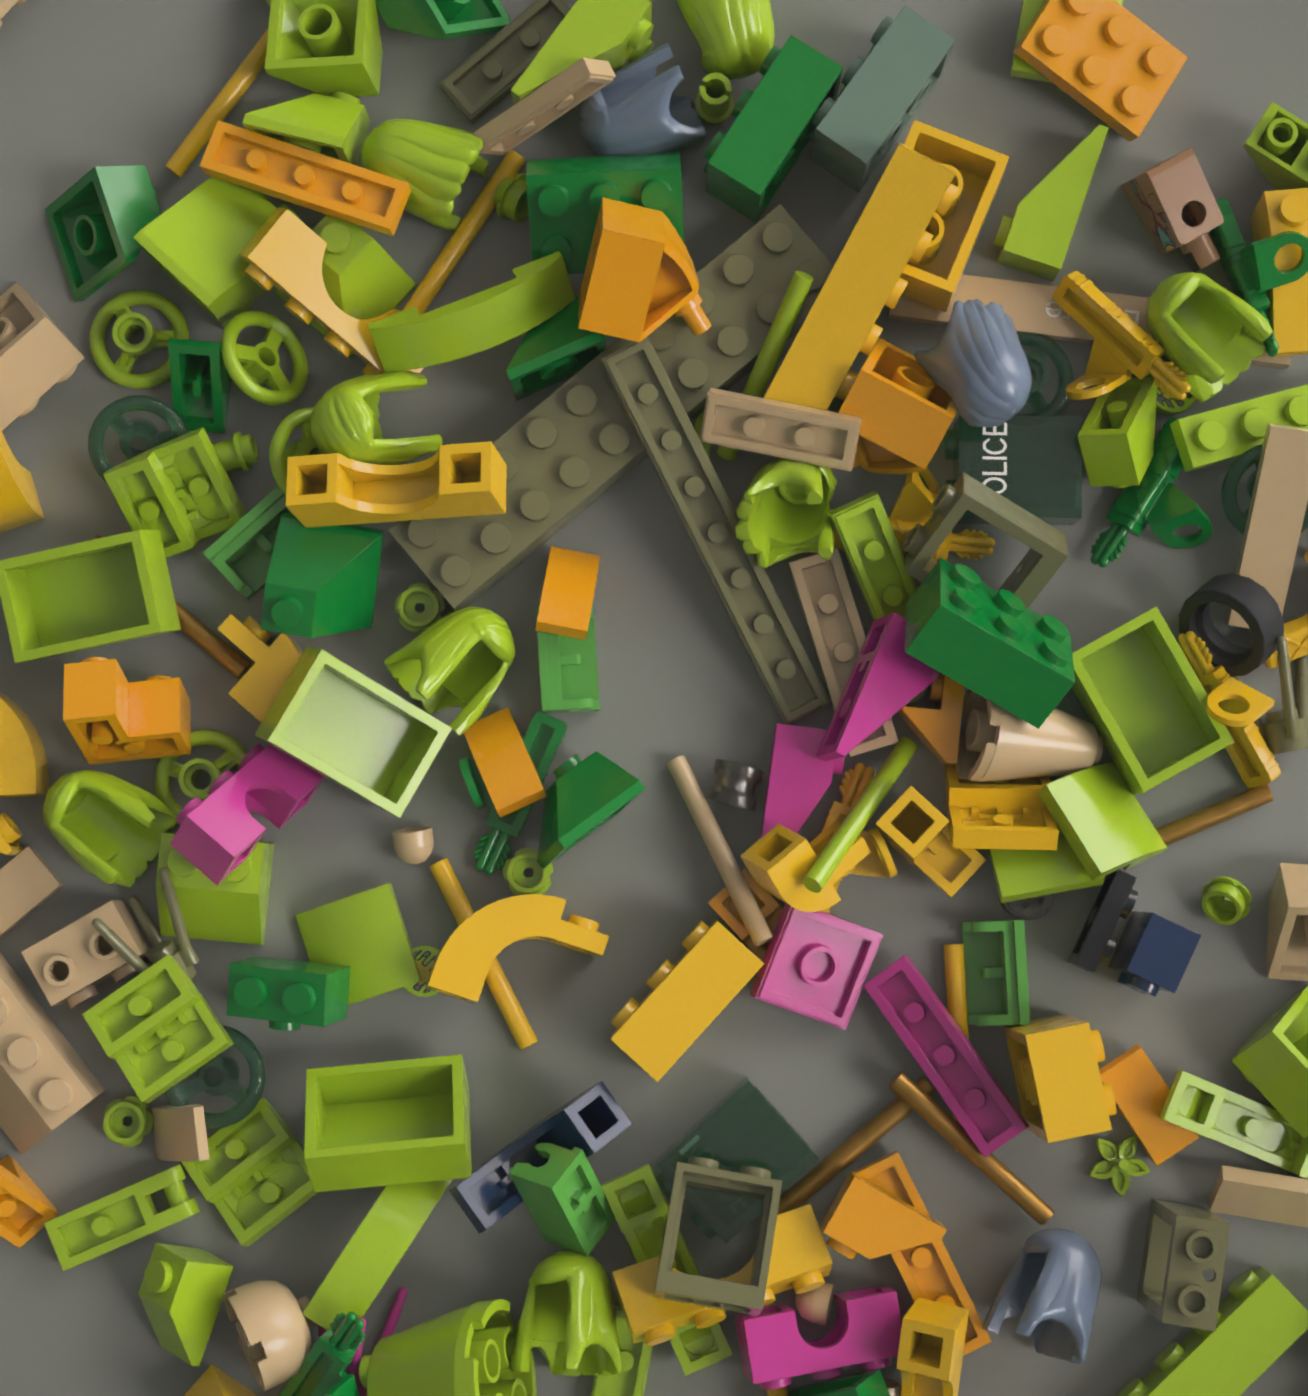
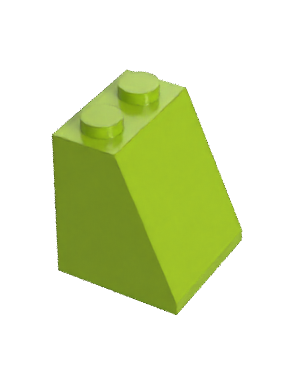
M211 176L147 224L133 238L165 274L225 328L231 318L246 311L265 291V289L245 274L244 270L249 264L238 255L275 211L276 207L264 197L266 194ZM283 203V204L279 207V208H287V209H288L289 211H291L297 218H299V219L302 221V219H301L291 208H289L286 204Z

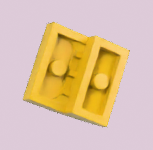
M945 765L947 817L950 820L948 825L953 849L1057 850L1059 834L1057 824L1038 795L1046 784L1051 783L1050 777L972 782L960 778L955 765Z

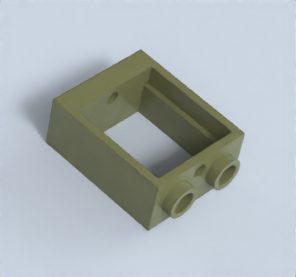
M964 472L953 486L948 483L943 486L932 504L931 510L934 511L924 526L917 523L912 528L902 547L905 551V573L923 582L937 563L931 557L966 510H969L1030 547L1029 551L1000 587V589L1008 590L1018 596L1026 608L1032 604L1068 557L1066 534Z
M688 1157L687 1163L677 1162L653 1297L759 1316L764 1305L782 1181L770 1179L771 1172L758 1167L741 1166L739 1173L718 1169L719 1162L703 1157ZM686 1186L763 1200L750 1285L672 1271Z
M1151 1198L1137 1302L1161 1323L1215 1332L1230 1223L1203 1206ZM1206 1269H1213L1214 1278L1210 1281H1206L1203 1278V1272Z

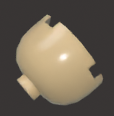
M256 1280L223 1293V1301L230 1322L238 1320L235 1326L239 1335L237 1340L257 1383L259 1386L262 1385L263 1391L269 1390L297 1374L303 1360L312 1347L310 1328L317 1325L302 1314L309 1304L308 1298L303 1296L296 1299L288 1286L273 1280Z

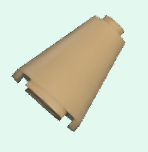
M968 689L963 699L961 719L967 720L964 736L960 735L958 758L957 764H955L960 778L972 782H988L1062 776L1090 768L1092 765H1097L1103 752V739L1101 735L1097 734L1094 724L1055 708L1038 729L972 690Z

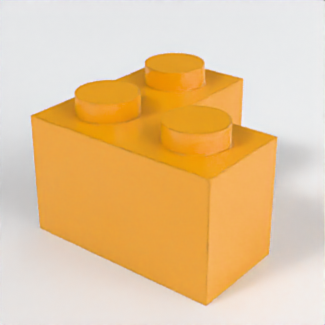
M89 657L79 663L64 664L63 721L89 765L191 754V700L180 677L171 678L165 675H154L146 678L145 681L128 682L118 661L103 657Z

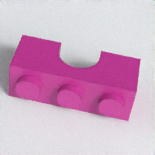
M258 743L242 759L239 764L241 768L239 771L233 774L231 771L226 770L208 790L210 796L203 802L195 797L181 810L175 820L181 826L170 845L218 886L250 856L266 830L248 811L264 816L280 829L309 803L325 778L323 775L270 744L264 748Z
M884 1284L834 1293L837 1311L835 1324L827 1335L816 1340H805L801 1337L797 1327L795 1310L785 1303L765 1306L759 1316L734 1312L744 1376L753 1384L760 1383L761 1389H777L790 1385L791 1377L810 1373L812 1379H828L841 1375V1367L861 1363L862 1369H878L891 1365V1357L898 1356L902 1328L896 1291Z

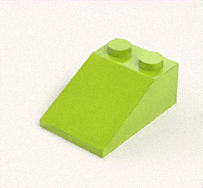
M577 0L512 87L513 105L583 57L609 61L614 73L652 51L654 47V42L651 40L654 24H652V2L649 0Z

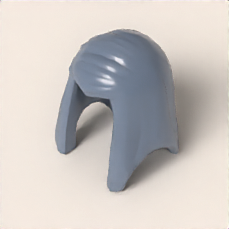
M669 43L657 47L617 71L614 81L582 102L579 123L581 136L598 156L665 153L697 143L706 138L700 115L692 109L694 108L692 99L685 96L672 95L674 89L684 80L679 65L668 69L656 77L657 66L674 57Z
M969 299L965 303L959 300L954 302L952 313L941 341L931 349L921 348L914 353L918 364L937 385L949 394L957 407L958 413L970 426H1000L1014 417L1024 407L1032 385L1030 366L1019 341L1011 317L1004 312L1002 305L990 302L985 306L978 299Z
M1047 1228L1030 1236L1024 1243L1021 1256L1001 1286L984 1320L982 1329L998 1334L1005 1318L1021 1317L1016 1333L1025 1337H1029L1032 1333L1035 1350L1038 1354H1044L1048 1357L1065 1360L1070 1363L1085 1364L1102 1280L1100 1260L1091 1244L1083 1236L1073 1231L1059 1228Z

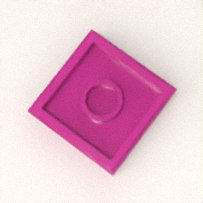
M785 903L773 933L774 938L771 939L762 961L764 965L758 971L750 995L761 1001L846 1030L883 934L824 911H800Z

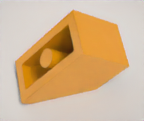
M852 1171L849 1172L820 1224L823 1233L829 1236L826 1245L852 1260L856 1253L868 1259H873L942 1240L947 1231L941 1222Z

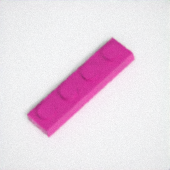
M908 955L902 956L863 985L984 1158L1029 1127L1027 1121Z

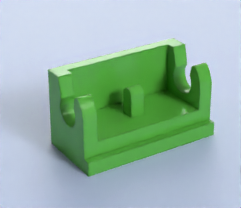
M279 486L274 488L203 552L238 592L240 591L248 600L265 586L281 515L283 513L292 514L285 506L286 495Z
M535 608V609H536V622H537V616H538L539 608ZM592 609L586 640L537 631L542 711L545 714L600 711L594 611Z
M1007 919L961 922L965 958L968 1025L1030 1024L1024 920Z
M551 1143L537 1144L535 1149L542 1158H549L548 1162L541 1167H533L530 1163L517 1162L510 1170L509 1175L544 1240L588 1256L616 1220L604 1191L583 1149L574 1147L572 1150Z

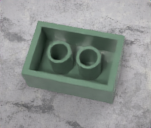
M905 5L895 19L887 15L882 20L870 40L874 45L866 59L863 60L858 56L852 62L842 78L841 83L844 84V87L838 99L834 101L830 97L827 98L812 121L815 128L809 137L813 142L810 160L858 193L943 76L955 42L954 38Z

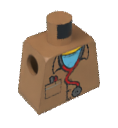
M1191 147L1120 185L1155 246L1162 254L1180 248L1192 272H1197L1220 259L1207 232L1224 223L1223 215Z

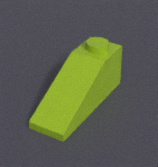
M1098 125L1019 202L1012 218L1002 216L993 242L994 245L1001 247L996 263L1052 282L1055 280L1062 268L1109 129L1108 127Z

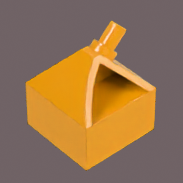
M602 197L579 291L578 329L640 343L675 314L676 317H683L694 336L707 331L711 327V323L700 307L702 298L698 294L699 280L693 261L680 235L664 212Z
M879 338L838 413L862 417L853 468L862 467L868 472L880 474H907L926 470L958 410L949 394L928 376L913 355Z

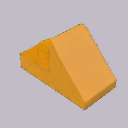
M939 673L936 680L929 685V701H937L936 709L904 706L897 713L941 765L952 766L957 764L964 686Z
M7 1155L0 1160V1236L20 1249L45 1227V1222L55 1218L58 1212L16 1160Z

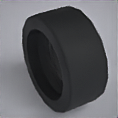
M1230 573L1214 576L1185 600L1179 613L1180 634H1186L1187 631H1193L1197 638L1200 637L1201 641H1205V647L1209 648L1208 654H1212L1211 664L1213 667L1223 665L1226 672L1229 673V677L1245 676L1258 668L1277 650L1276 639L1278 636H1284V619L1277 602L1263 586L1249 577ZM1215 602L1227 605L1240 614L1251 631L1253 647L1246 648L1235 645L1221 635L1211 619L1210 603Z

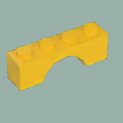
M276 208L238 255L249 264L244 270L245 274L266 291H269L274 286L289 298L284 304L288 311L306 325H309L312 320L316 321L328 332L323 338L328 345L343 357L348 358L353 353L366 364L365 368L361 371L364 375L388 373L382 367L367 324L402 310L391 309L379 316L366 319L353 318L340 310L328 295L322 277V260L327 243L287 208ZM423 368L405 371L420 373L423 370Z
M492 441L440 445L438 451L432 457L420 462L403 465L364 463L339 453L291 456L287 458L285 506L305 528L506 514L507 465Z
M811 1204L777 1215L763 1307L770 1305L776 1300L775 1294L794 1288L796 1294L812 1291L825 1283L823 1277L830 1275L833 1262ZM754 1255L741 1270L719 1280L750 1285ZM660 1256L612 1272L613 1286L633 1344L645 1340L647 1346L657 1345L676 1336L675 1329L692 1323H695L698 1329L717 1324L726 1318L725 1310L654 1298ZM672 1268V1271L680 1272L676 1268Z
M917 1298L902 1321L896 1367L901 1372V1396H958L969 1309Z

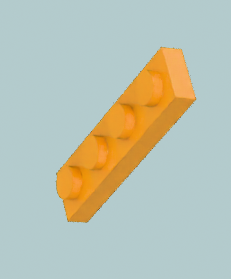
M220 120L216 123L199 165L202 172L206 175L390 236L395 234L411 193L408 182Z
M897 1150L853 1171L929 1215ZM942 1240L891 1253L914 1302L919 1297L969 1309L963 1356L992 1342L987 1331L982 1329L983 1322Z

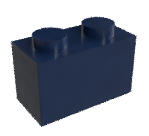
M1133 911L1108 967L1121 973L1117 982L1146 995L1147 993L1156 997L1159 990L1175 993L1201 935L1153 912Z

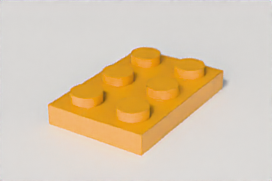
M1045 0L1013 53L1129 142L1140 136L1188 58L1115 0Z

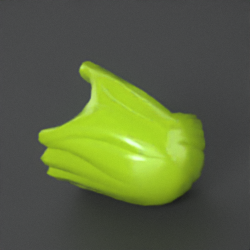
M677 0L681 12L702 50L700 65L705 73H721L728 77L729 80L747 78L760 70L766 56L774 47L775 33L770 0Z
M389 119L373 128L364 140L361 150L363 168L409 183L411 193L404 208L406 212L434 226L455 231L462 221L461 217L452 214L454 209L453 199L462 192L461 184L465 182L469 171L485 177L489 168L488 160L479 155V151L483 147V140L461 129L414 119Z
M1184 272L1173 275L1159 283L1148 300L1146 317L1154 340L1158 341L1159 345L1166 350L1164 353L1166 360L1174 362V366L1180 368L1179 371L1185 372L1186 382L1191 386L1190 393L1201 403L1218 394L1222 390V386L1227 387L1239 377V373L1247 371L1251 365L1252 358H1259L1266 351L1264 341L1273 333L1265 317L1256 309L1202 273Z
M396 371L381 374H365L333 386L320 397L312 412L310 421L311 433L316 445L324 454L339 453L356 461L378 465H402L426 454L437 452L439 446L443 443L442 437L439 434L383 439L378 421L380 417L378 407L380 393L423 388L427 385V378L420 373L412 371Z
M777 457L757 471L738 505L737 516L741 520L735 525L736 538L744 541L743 548L745 553L756 554L757 564L761 568H767L803 552L819 553L824 560H828L832 556L834 549L833 524L828 512L831 511L829 503L834 495L837 479L829 467Z
M468 606L443 616L412 641L388 656L383 662L387 671L397 684L406 691L409 698L420 701L421 709L429 715L447 708L461 707L462 710L449 725L458 736H461L479 719L513 662L515 644L512 633L504 618L489 609Z
M88 769L78 770L61 776L47 790L42 807L45 825L60 845L83 869L108 885L116 883L128 888L132 887L135 881L148 871V862H154L158 859L161 833L171 834L169 829L175 826L177 817L150 792L114 775Z
M563 1250L548 1256L537 1265L529 1278V1287L516 1329L510 1360L511 1372H529L530 1350L533 1347H537L545 1357L551 1373L556 1376L560 1374L563 1376H580L581 1374L585 1376H610L621 1373V1352L613 1289L606 1270L590 1254L584 1256L571 1250Z

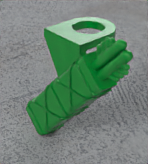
M1226 197L1218 199L1216 202L1223 215L1224 223L1210 230L1209 235L1217 248L1220 261L1223 263V269L1228 275L1227 279L1231 283L1235 295L1256 309L1269 323L1266 315L1271 304L1266 290L1294 282L1308 272V238L1296 231H1286L1246 245L1228 199ZM1291 243L1299 245L1301 248V258L1298 264L1290 270H1278L1275 266V256L1278 250L1284 245ZM1272 333L1264 341L1266 352L1270 357L1276 356L1279 350L1274 333Z
M1169 418L1163 424L1162 430L1158 432V436L1154 441V456L1140 485L1124 488L1120 496L1114 501L1113 507L1109 509L1110 512L1105 519L1111 527L1099 534L1100 538L1095 540L1096 544L1091 546V553L1093 555L1090 560L1092 564H1098L1104 568L1110 561L1114 562L1115 559L1119 558V553L1123 552V547L1127 546L1126 535L1129 533L1139 537L1147 524H1149L1150 529L1166 546L1174 549L1193 548L1206 542L1211 537L1213 527L1210 518L1196 502L1173 484L1183 468L1170 424L1176 421L1177 418ZM1185 525L1201 527L1197 533L1191 536L1177 537L1173 535L1176 529Z
M538 711L534 714L533 719L530 720L531 723L527 727L528 730L523 738V742L543 784L546 775L548 776V770L558 748L563 743L562 739L566 736L567 725L561 720ZM465 757L458 760L475 807L477 809L486 806L491 808L485 824L491 826L492 829L490 833L479 837L481 842H478L476 844L477 849L473 850V854H476L473 858L477 860L475 864L476 870H484L485 874L490 876L494 874L496 868L501 870L505 865V860L509 859L508 854L512 853L508 842L510 836L519 837L534 803L500 818L475 760Z
M348 1312L347 1315L345 1313L337 1314V1318H334L330 1324L331 1329L313 1343L298 1373L289 1378V1382L279 1396H359L354 1374H347L344 1370L352 1362L355 1350H358L362 1344L361 1341L365 1340V1333L361 1331L364 1327V1321L357 1319L355 1312Z

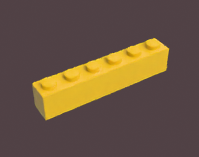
M902 143L898 145L764 398L822 410H828L834 397L842 401L845 400L858 376L857 373L850 370L859 351L867 356L870 354L883 330L882 327L874 324L882 308L885 305L894 310L908 284L907 281L900 278L909 259L917 263L920 262L934 236L925 231L935 212L945 216L959 190V187L951 184L956 174L954 171Z

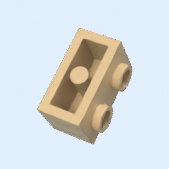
M111 900L21 952L51 1006L67 1002L70 1008L73 1009L97 996L99 993L95 986L111 976L118 983L137 973L92 926L93 919H101L141 959L146 957L145 953L150 947L124 900Z

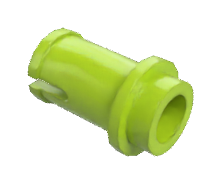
M716 72L710 73L702 79L703 86L700 85L699 92L696 95L695 108L700 118L705 122L711 124L723 123L729 119L735 105L732 85L725 75Z
M240 431L233 433V438L212 444L226 472L241 467L244 471H249L252 469V464L259 463L260 461L258 448L251 433L242 435Z

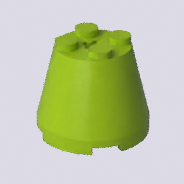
M504 1299L478 1301L382 1338L376 1344L372 1355H364L359 1366V1377L363 1387L367 1388V1396H537L532 1349L530 1350L529 1372H511L510 1360L517 1325L515 1326L509 1314L510 1302Z

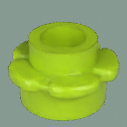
M517 174L514 179L507 177L497 186L493 201L497 205L496 213L501 219H512L517 223H521L529 217L525 174Z
M426 583L410 585L406 591L398 595L395 601V611L400 615V624L411 632H417L420 629L426 630L430 625L442 618L440 615L445 609V602L441 593L437 590H431L430 586ZM417 604H424L425 610L422 613L416 612L415 607Z
M521 848L515 852L513 858H509L505 862L503 876L506 881H509V889L516 896L544 894L551 886L550 875L554 871L553 864L551 863L542 869L537 862L538 853L535 848ZM526 868L533 870L534 874L531 878L524 876Z
M1218 876L1212 880V883L1205 884L1202 890L1203 911L1216 923L1222 925L1234 924L1239 919L1245 918L1251 910L1249 906L1252 901L1251 894L1236 879Z
M127 1096L124 1100L117 1098L111 1101L104 1111L103 1131L106 1137L112 1142L120 1143L123 1147H134L143 1141V1136L152 1131L154 1124L152 1113L146 1109L147 1104L142 1103L139 1097ZM126 1116L131 1117L133 1120L130 1126L124 1124L123 1120Z

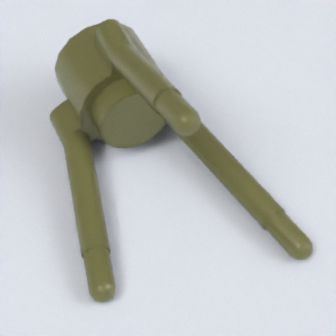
M1278 636L1276 639L1283 710L1266 713L1267 723L1263 724L1261 718L1254 722L1259 727L1261 736L1273 754L1308 748L1307 659L1304 656L1297 659L1295 708L1290 658L1285 636ZM1241 676L1233 677L1236 680L1244 683Z
M162 867L159 869V876L178 945L174 943L173 939L162 940L147 911H145L139 898L135 895L129 897V904L153 946L145 953L148 959L147 964L101 919H93L92 926L139 974L170 954L191 980L197 974L193 965L199 961V958L190 944L169 870L166 867Z

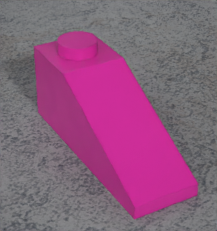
M891 613L873 621L816 755L818 759L825 762L847 755L908 702L931 685L938 677L940 672L905 653L906 619L902 616Z
M781 723L775 725L760 839L778 824L798 833L832 783L833 774L842 775L845 756L825 762L816 757L827 730Z

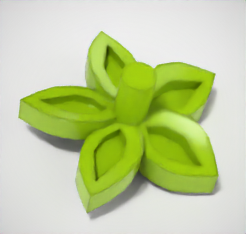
M1136 1136L1126 1137L1120 1142L1118 1147L1109 1140L1096 1138L1097 1150L1104 1160L1096 1162L1090 1169L1088 1176L1102 1180L1110 1178L1112 1188L1123 1197L1130 1187L1131 1178L1129 1175L1142 1176L1151 1172L1145 1162L1132 1158L1137 1148Z

